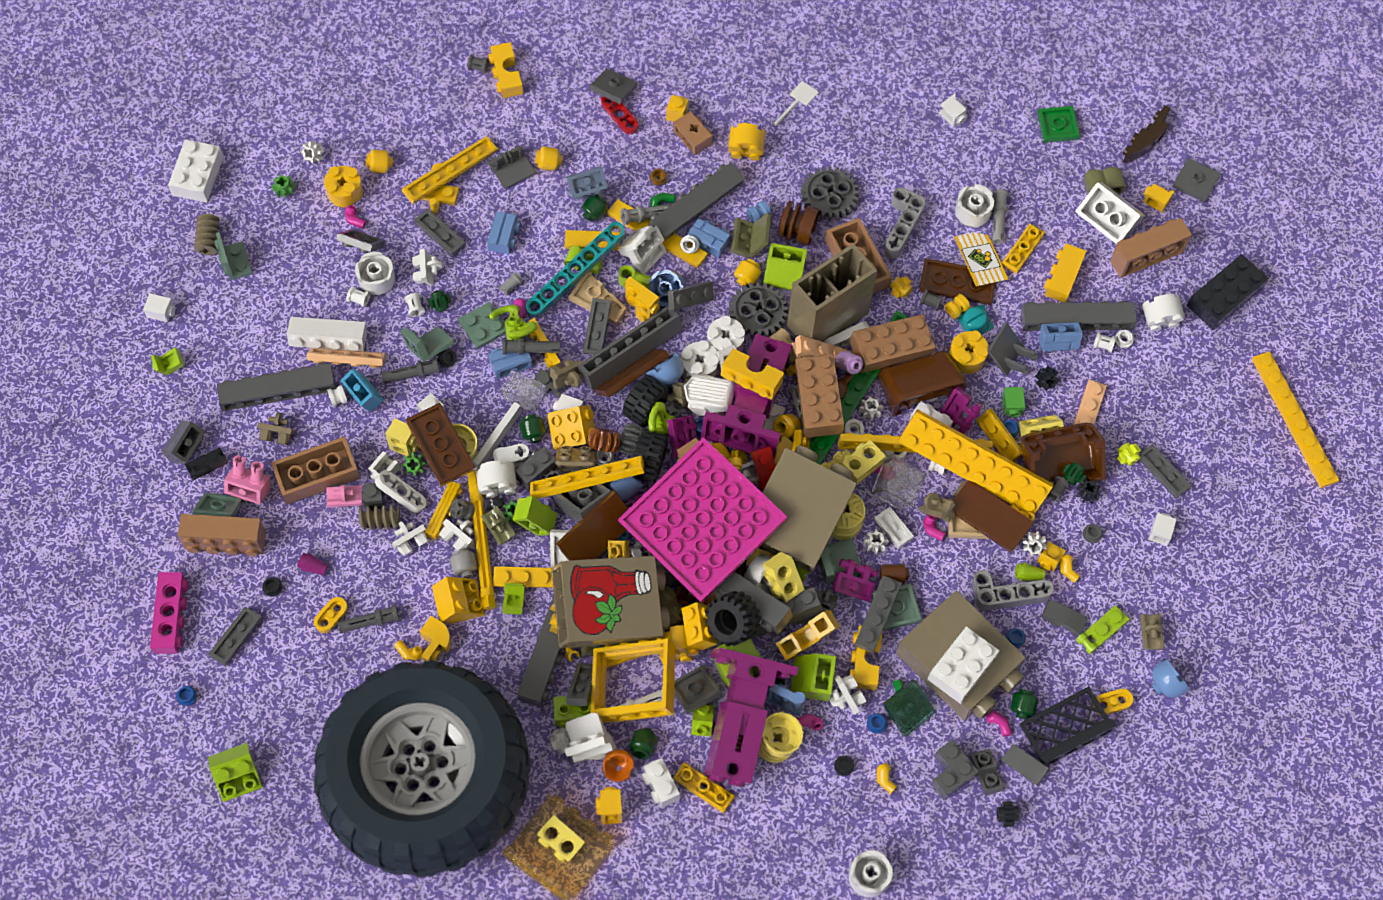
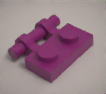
M958 386L953 390L940 413L948 415L953 421L951 428L958 424L960 426L958 432L965 434L973 426L972 422L980 415L982 404L976 402L974 406L970 405L973 398ZM964 411L968 414L966 419L962 417Z
M694 415L667 420L673 458H678L677 450L694 438L697 439L695 429L697 428V423L694 422Z
M840 559L839 566L845 568V573L837 572L832 590L870 602L875 583L868 580L870 576L876 577L877 570L867 564H857L855 560ZM853 572H860L861 577L858 578L853 576Z

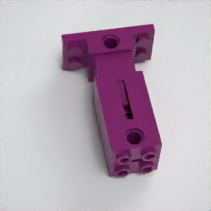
M756 334L748 356H750L748 369L752 372H761L766 365H769L784 372L785 376L792 344ZM737 384L733 405L729 404L725 416L715 412H705L701 439L705 438L708 441L721 443L724 446L747 453L770 446L775 460L780 433L771 429H764L766 418H770L779 390L771 400Z
M720 647L712 650L710 658L716 659L715 662L719 664H729L726 678L731 679L726 701L720 702L704 774L709 775V780L717 782L729 780V785L745 787V784L752 783L768 713L767 710H763L768 687H774L775 678L785 680V678L790 679L791 676H796L799 667ZM751 668H752L753 671H754V676H753V677L750 675V669H751ZM729 764L732 767V771L730 774L727 770Z

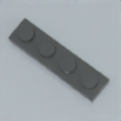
M886 576L882 577L854 646L871 653L874 652L901 587V582Z

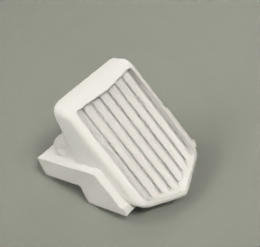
M647 226L634 231L618 248L619 253L630 258L636 271L645 274L667 252L662 243L664 238L657 226L654 228L653 226Z
M699 373L694 375L684 385L686 400L689 402L688 408L697 416H704L706 411L715 412L723 416L729 404H732L736 389V383L733 381Z
M591 713L566 722L565 726L570 739V747L564 750L567 757L572 755L574 763L585 759L599 760L610 751L616 749L611 735L607 733L598 713Z

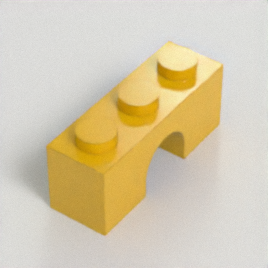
M511 42L490 46L491 53L488 54L490 64H494V68H492L493 78L498 79V82H496L497 93H501L502 98L522 95L523 86L519 71L508 72L505 70L510 66H515V56Z
M733 348L722 364L721 376L741 385L745 389H750L760 396L772 400L783 383L784 372L769 365H766L761 372H752L748 369L750 356Z
M827 610L810 620L801 629L777 642L776 645L787 661L801 654L841 626L831 610Z
M859 625L858 631L853 633L852 643L854 644L862 627L861 625ZM882 633L879 637L874 652H880L882 643ZM856 647V651L852 650L851 654L854 670L850 669L849 675H852L858 685L856 688L876 691L879 666L867 663L864 656L869 652Z

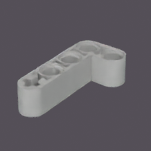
M898 187L893 191L891 205L901 211L902 214L886 241L884 254L889 259H896L900 256L923 214L926 203L924 197L906 188Z
M985 570L977 571L972 580L975 603L982 611L1043 603L1050 599L1054 591L1053 584L1048 580L994 587L990 573ZM977 579H983L986 584L978 583ZM1020 592H1026L1028 597H1023L1020 595ZM1000 595H1007L1009 600L1002 599ZM986 597L990 600V602L985 603L982 601L981 598Z

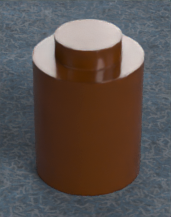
M880 564V582L882 577L886 576L901 582V584H905V580H909V568H905V564Z

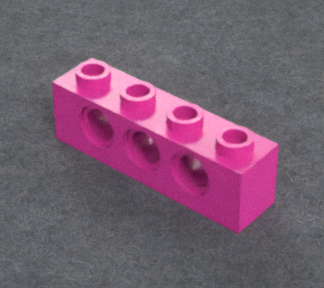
M158 572L150 649L154 654H178V648L182 647L183 638L180 636V629H183L185 624L182 610H186L187 605L184 591H188L189 586L188 579L185 578L182 572ZM171 592H176L175 596L168 597ZM175 610L171 616H166L168 611ZM173 629L169 635H164L166 630Z

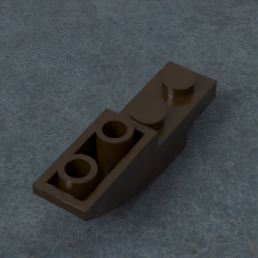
M1164 105L1161 111L1157 110L1153 117L1154 123H1149L1146 129L1142 127L1139 133H1134L1130 141L1132 142L1131 146L1127 145L1122 154L1125 156L1123 159L1124 163L1140 158L1162 139L1169 126L1164 121L1169 114L1170 107Z

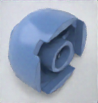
M668 269L657 271L652 275L648 286L650 285L649 290L659 296V305L666 307L669 305L668 291L686 287L682 275Z
M676 352L669 355V360L667 358L646 372V375H650L665 386L669 385L672 388L673 384L680 382L678 379L683 375L684 365Z
M1166 657L1152 670L1154 684L1151 686L1158 695L1163 693L1168 698H1178L1190 691V688Z

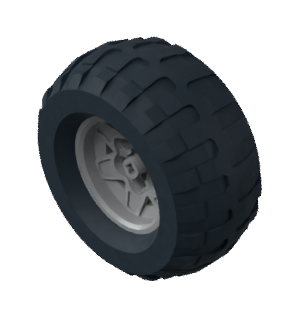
M442 662L398 663L393 665L394 668L381 673L378 670L367 676L365 682L355 689L351 688L341 698V704L335 712H331L322 729L323 736L317 744L314 755V789L327 824L340 842L361 861L391 874L428 877L434 876L436 873L452 872L465 867L468 862L487 854L495 847L494 844L502 835L508 833L516 821L515 818L520 807L526 799L531 765L526 736L516 711L493 684L484 681L468 669L459 666L450 667ZM420 732V734H419L418 736H415V735L413 734V733ZM445 737L455 746H444ZM429 745L436 746L432 752H427L426 748ZM414 748L415 752L412 755H405L407 749ZM391 749H393L394 754L391 755V756H388L389 753H390V751H391ZM441 761H448V765L446 767H438V764ZM399 768H407L404 774H397ZM459 769L458 776L452 785L448 775ZM433 780H440L438 786L430 787V783ZM386 782H397L394 794L388 789ZM418 783L419 787L416 790H409L411 784ZM423 793L428 794L434 799L428 802L416 803Z

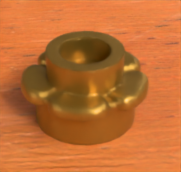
M659 168L654 169L649 176L652 184L656 186L663 185L667 181V174Z

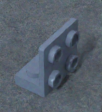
M602 166L566 176L569 189H566V192L572 198H576V200L586 198V194L593 193L595 195L603 193V189L608 188Z

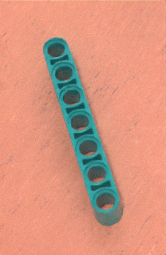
M612 222L534 294L526 304L530 316L535 318L542 316L625 238L624 226L620 222ZM620 229L621 233L615 236L612 234V231ZM602 241L608 243L605 248L598 247V244ZM587 254H593L594 259L591 261L585 260V256ZM575 266L581 268L580 272L576 274L572 273L571 269ZM561 279H566L567 284L564 286H559L558 281ZM546 292L554 293L550 299L544 297ZM538 304L540 309L535 312L531 311L532 305Z

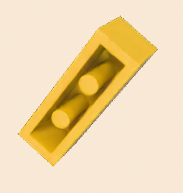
M1067 243L1063 250L1059 249L1056 259L1059 261L1057 264L1053 263L1049 273L1052 274V278H1047L1044 289H1046L1045 296L1063 303L1067 301L1086 250Z

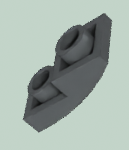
M1052 600L1047 601L1041 616L1055 627L1063 626L1075 636L1082 633L1087 620L1086 617L1075 610Z
M1014 744L1011 745L1001 760L1037 786L1049 771V768Z
M990 748L971 754L972 763L979 771L977 777L984 795L988 796L1004 791L1005 786L997 771V764Z

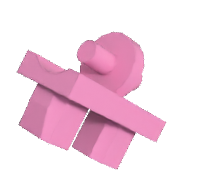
M342 484L340 487H326L327 508L363 505L362 485L345 486V484Z

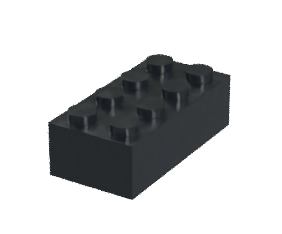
M1241 254L1194 293L1187 307L1214 331L1261 291L1269 278Z

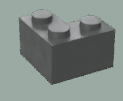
M953 739L938 749L934 756L945 771L936 776L931 785L944 801L973 780L979 772Z

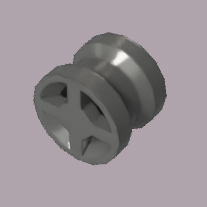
M667 401L664 403L666 412L674 418L681 417V406L678 402Z
M460 499L454 500L450 507V514L453 518H461L465 521L470 520L475 511L472 502H464Z

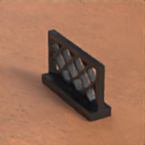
M1089 686L1019 723L1020 728L1039 757L1040 763L1046 767L1109 734L1116 726L1113 720L1109 719ZM1088 694L1091 699L1090 706L1078 703L1082 695ZM1066 704L1075 706L1073 716L1061 713L1062 706ZM1077 707L1089 710L1087 720L1075 717ZM1091 711L1100 713L1103 720L1098 723L1089 721ZM1049 713L1057 715L1056 724L1044 722L1045 715ZM1060 716L1071 719L1069 729L1058 726ZM1074 720L1086 723L1083 731L1077 732L1072 730ZM1030 723L1039 724L1038 734L1029 732L1026 725ZM1042 726L1054 729L1052 738L1040 735ZM1056 730L1067 732V740L1063 742L1055 740ZM1039 739L1051 742L1048 750L1041 752L1038 747Z

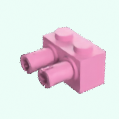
M237 455L233 458L232 469L224 479V493L260 505L270 490V476L263 474V463L260 462L259 464L258 461L251 463V470L245 468V457L242 456L241 458V456Z

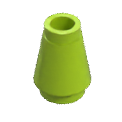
M1022 562L1017 563L1014 576L1019 581L1044 580L1045 570Z

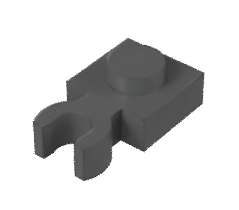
M540 369L531 382V386L545 394H548L551 390L554 396L558 398L561 396V393L557 392L553 387L554 380L549 376V373Z

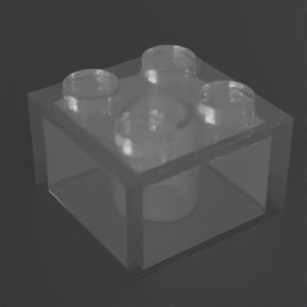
M897 456L890 457L882 464L871 494L901 511H906L915 506L926 473Z

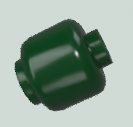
M597 194L595 196H588L581 206V210L584 213L582 216L589 222L592 220L600 221L608 211L607 201Z
M537 414L522 417V421L519 423L522 438L530 440L531 443L542 441L541 437L546 434L543 418L537 416Z
M1019 689V692L1013 693L1010 710L1016 713L1017 718L1028 719V716L1036 714L1039 699L1035 696V692Z
M649 728L634 731L629 745L633 756L642 760L653 756L657 747L658 737Z

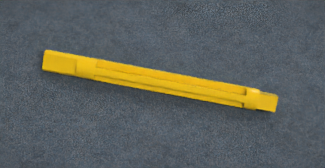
M475 470L468 473L467 476L470 502L474 504L475 508L473 526L480 596L483 605L482 609L492 610L496 608L487 529L485 522L481 518L485 514L483 494L478 492Z

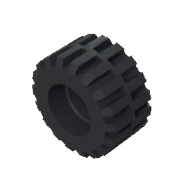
M650 375L644 376L629 392L623 405L622 414L639 426L646 427L649 425V415L656 402L666 403L669 388Z
M644 430L640 434L633 457H643L644 474L633 477L650 482L657 480L667 452V436Z
M733 591L711 601L712 604L708 605L707 609L709 611L705 614L708 618L705 620L706 625H709L708 631L709 633L712 632V637L715 640L718 639V643H725V646H736L758 633L757 630L761 626L759 624L761 616L758 614L760 609L756 608L755 605L757 603L755 600L751 601V596H745L744 592ZM730 611L734 614L737 620V626L732 622L730 618Z

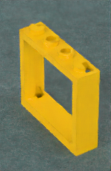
M657 638L654 641L640 640L638 643L630 644L624 642L617 646L604 645L602 648H594L590 714L598 713L603 723L674 715L676 646L669 639ZM664 653L662 701L605 708L608 660Z

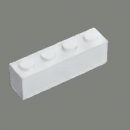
M290 317L287 330L288 344L294 347L364 351L367 337L366 322Z

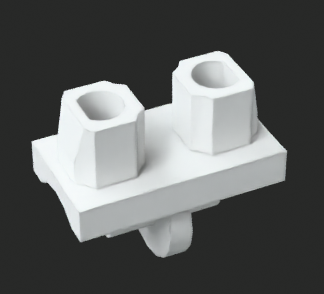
M425 248L420 249V255L412 257L413 266L416 269L420 268V271L413 273V280L417 284L426 283L428 286H434L433 275H437V271L442 269V262L438 261L436 256L427 254Z
M445 519L443 522L444 528L439 533L440 537L449 542L455 535L459 538L453 544L456 550L468 549L469 547L472 549L475 544L465 534L467 532L471 536L474 533L470 528L472 522L469 519L464 522L459 519L456 522L459 526L457 528L448 519Z
M402 521L399 522L400 529L394 533L397 537L401 534H404V536L392 542L391 545L394 549L397 548L403 556L413 551L408 544L409 540L414 538L419 547L428 542L424 532L426 530L424 525L422 524L408 532V530L414 527L413 524L410 522L404 525Z
M838 675L834 679L841 692L838 693L837 689L833 690V697L830 699V703L832 706H839L840 709L846 707L844 702L847 701L855 715L859 712L857 707L865 703L866 700L860 690L850 695L849 691L858 686L852 675L843 679Z

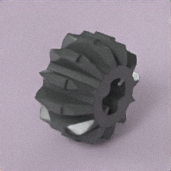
M633 423L625 425L620 439V452L633 456L638 438L644 431L643 427Z

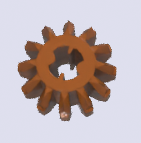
M592 428L588 435V446L594 450L616 452L620 446L621 436L614 430Z

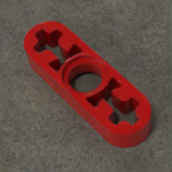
M602 96L601 106L625 134H635L638 131V121L622 103L619 104L613 100L612 105L609 102L606 103V100H611ZM621 111L625 115L623 117H616L615 113ZM627 122L629 123V125H633V128H627Z

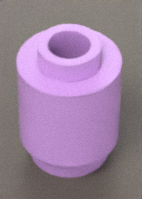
M842 351L836 357V363L839 368L851 374H857L863 367L862 358L849 351Z

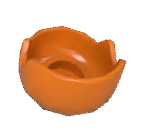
M614 749L607 753L603 760L605 777L613 782H622L630 778L631 771L634 768L633 756L623 749ZM620 766L622 769L618 771L616 767Z

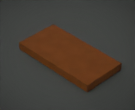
M925 258L919 292L924 293L927 289L932 294L953 299L957 295L962 294L969 302L991 306L996 282L976 286L967 266Z
M652 350L594 389V392L600 396H612L669 358L667 350Z
M441 403L405 419L440 487L476 470Z
M968 480L953 499L955 506L952 510L955 516L1010 553L1014 551L1034 523L973 481Z
M612 491L555 545L568 561L596 559L608 548L609 540H616L626 531L618 519L628 508L616 492Z

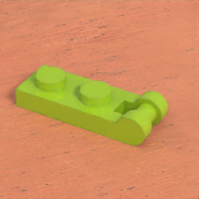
M1115 605L1083 632L1076 641L1080 645L1082 644L1086 648L1085 651L1091 655L1129 621V618ZM1091 636L1095 642L1092 643L1088 638Z

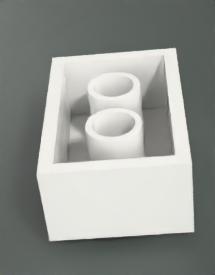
M191 140L184 141L168 184L172 196L208 202L223 160L220 146Z
M1103 182L1096 183L1075 211L1116 244L1122 239L1127 240L1145 216Z
M965 627L932 669L927 680L961 704L996 659L999 650L971 629Z

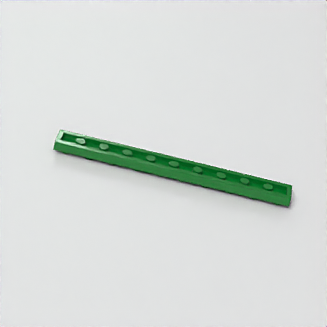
M896 310L889 322L909 317ZM881 369L862 374L859 371L849 383L848 392L841 400L844 427ZM840 434L814 437L808 449L818 455L815 463L819 465L822 463Z

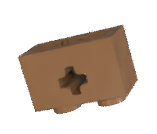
M691 111L673 122L674 133L694 155L712 145L713 135L711 131L705 128L699 117L694 116Z

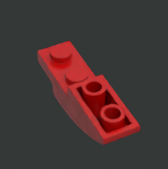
M770 446L750 452L755 467L753 470L761 492H763L776 467Z

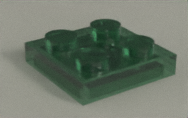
M913 679L882 703L902 736L905 737L936 713L917 681Z

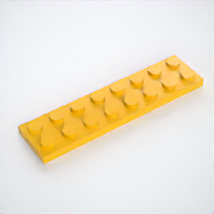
M919 409L915 411L898 439V442L960 477L975 482L1012 505L1014 503L1022 511H1029L1035 514L1053 488V483Z

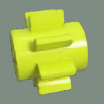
M1127 442L1117 450L1119 453L1117 459L1122 465L1128 464L1131 466L1141 458L1139 456L1141 449L1136 443L1133 445Z

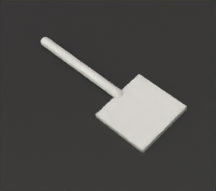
M801 81L789 94L796 100L774 122V125H777L798 102L807 106L818 94V91Z

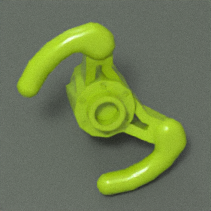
M514 304L500 307L489 314V318L494 320L499 315L510 312V316L505 320L506 338L508 340L523 339L526 335L537 330L535 322L526 323L519 317V307Z
M656 402L651 409L648 421L649 431L669 435L667 420L674 419V417L666 412L665 404L662 402Z

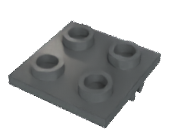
M1008 323L1003 324L987 351L1006 376H1008L1011 370L1025 375L1030 372L1026 365L1015 362L1018 355L1032 360H1037L1039 357L1035 355V351L1024 347Z

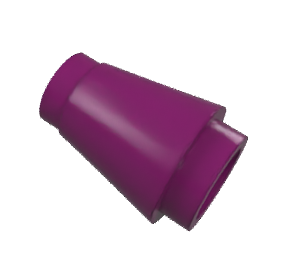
M303 552L297 567L301 568V571L324 576L328 565L312 554Z

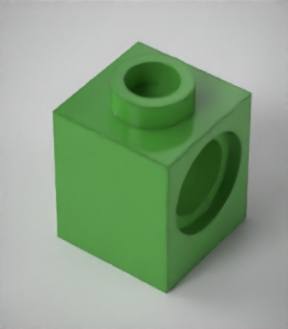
M1023 387L1004 388L1002 392L1004 415H1009L1012 418L1023 415L1026 408Z

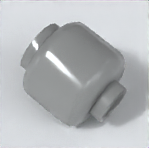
M467 548L454 551L452 553L453 556L450 558L453 574L462 578L472 577L478 568L474 553L468 551Z

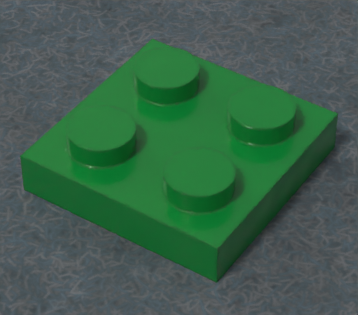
M1073 106L1038 109L1037 115L1043 143L1079 139L1080 135Z

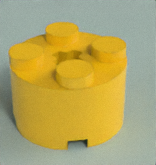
M739 123L735 128L731 126L728 151L731 153V157L741 159L742 156H747L750 160L758 161L764 153L766 131L763 128L762 131L759 130L758 125L751 123Z
M349 166L330 167L324 178L328 199L338 207H347L359 201L363 195V187L357 170Z
M966 331L953 338L949 355L961 372L973 374L980 371L984 366L989 346L980 332Z
M684 625L670 627V631L665 633L663 629V636L660 638L669 639L676 646L675 660H680L681 663L690 662L693 656L698 655V649L687 646ZM661 653L659 658L663 664L664 653Z

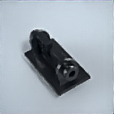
M219 447L185 464L191 478L195 480L228 464V461Z

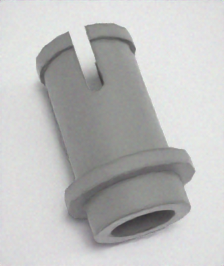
M517 272L510 274L511 277L499 286L505 295H508L516 286L522 285L523 279Z

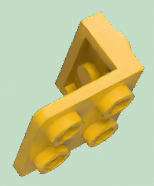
M591 405L554 411L547 415L552 444L555 450L562 446L575 447L588 444L590 430L595 428Z

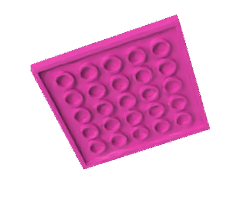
M702 438L631 506L618 521L680 583L703 603L788 518L705 438Z

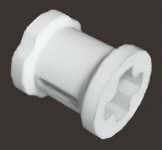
M352 286L347 293L346 301L361 304V307L365 308L370 299V292H363Z
M412 293L405 297V302L409 306L408 313L410 317L421 316L425 313V309L421 305L420 300L422 298L419 293Z
M1097 332L1093 348L1099 347L1111 353L1116 337L1104 336Z

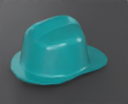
M984 305L972 307L958 318L965 332L978 331L982 335L994 328Z

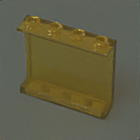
M548 793L546 801L510 847L506 846L502 851V855L558 899L574 900L615 847L612 841L614 838L605 831L601 833L597 830V825L591 820L587 819L585 821L581 818L580 812L575 808L570 807L569 809L563 804L564 801L559 796H552ZM553 815L585 842V845L569 863L566 860L562 863L553 855L556 851L550 846L546 849L538 842L540 837L537 836V833ZM550 828L546 832V837L549 839H555L558 836V831L555 828ZM565 842L562 845V851L565 853H570L574 849V845L571 842Z

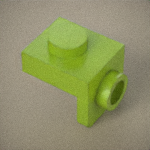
M175 347L162 356L155 354L151 356L153 369L163 375H169L185 365L180 349Z
M505 583L502 614L522 615L525 599L524 584Z
M704 705L693 711L692 735L711 737L714 705Z

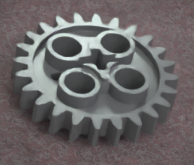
M823 166L821 172L815 169V174L810 172L809 178L805 177L801 188V201L805 202L804 208L811 206L820 209L821 220L825 216L828 217L829 221H831L832 217L838 220L839 215L845 218L846 213L851 214L852 209H856L860 191H858L859 185H855L856 179H851V173L845 175V169L839 172V167L834 171L831 166H829V170H826Z
M759 282L756 283V286L749 283V288L743 285L742 291L737 289L736 295H732L728 313L730 318L737 320L743 326L745 336L750 333L751 338L756 334H764V336L768 337V333L773 335L775 330L778 331L781 326H785V320H788L787 313L789 312V307H787L788 301L784 300V294L779 295L780 289L773 291L774 285L767 288V283H764L763 286H760ZM768 306H774L775 308L770 309ZM743 312H748V313H750V314H749V315H744V314H742V313H743ZM764 320L766 321V323H760L758 321Z

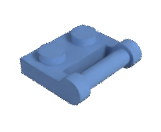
M777 683V685L774 684V687L769 688L767 701L798 715L803 710L802 704L805 701V695L802 692L793 693L785 685Z

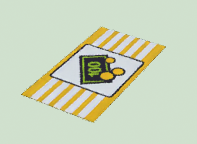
M974 232L954 236L976 286L1008 280L988 235Z

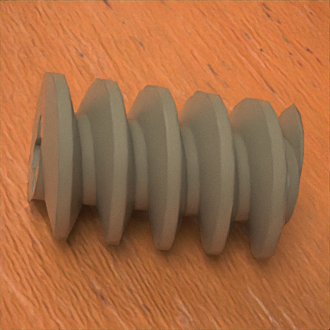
M206 213L199 215L196 219L194 249L200 254H217L214 240H217L216 233L219 232L220 224L218 221L220 219L216 215Z
M377 505L374 506L373 511L370 510L369 506L366 507L365 511L359 506V524L362 530H366L367 526H369L370 530H374L375 525L378 530H382L383 525L386 530H389L391 524L394 530L398 529V523L400 522L399 505L396 511H394L392 505H390L389 511L386 510L385 505H382L381 511L378 510Z

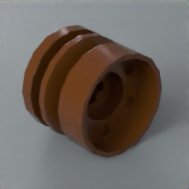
M789 200L780 218L778 237L784 238L786 231H788L787 240H791L795 233L797 234V243L809 246L812 240L810 234L815 231L820 209L807 206L804 213H802L801 203H798L795 210H793L794 201Z

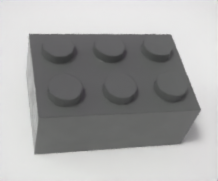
M577 467V468H576L575 470H573L572 472L579 471V470H582V469H580L579 467ZM602 484L552 495L551 498L556 507L578 523L611 491Z

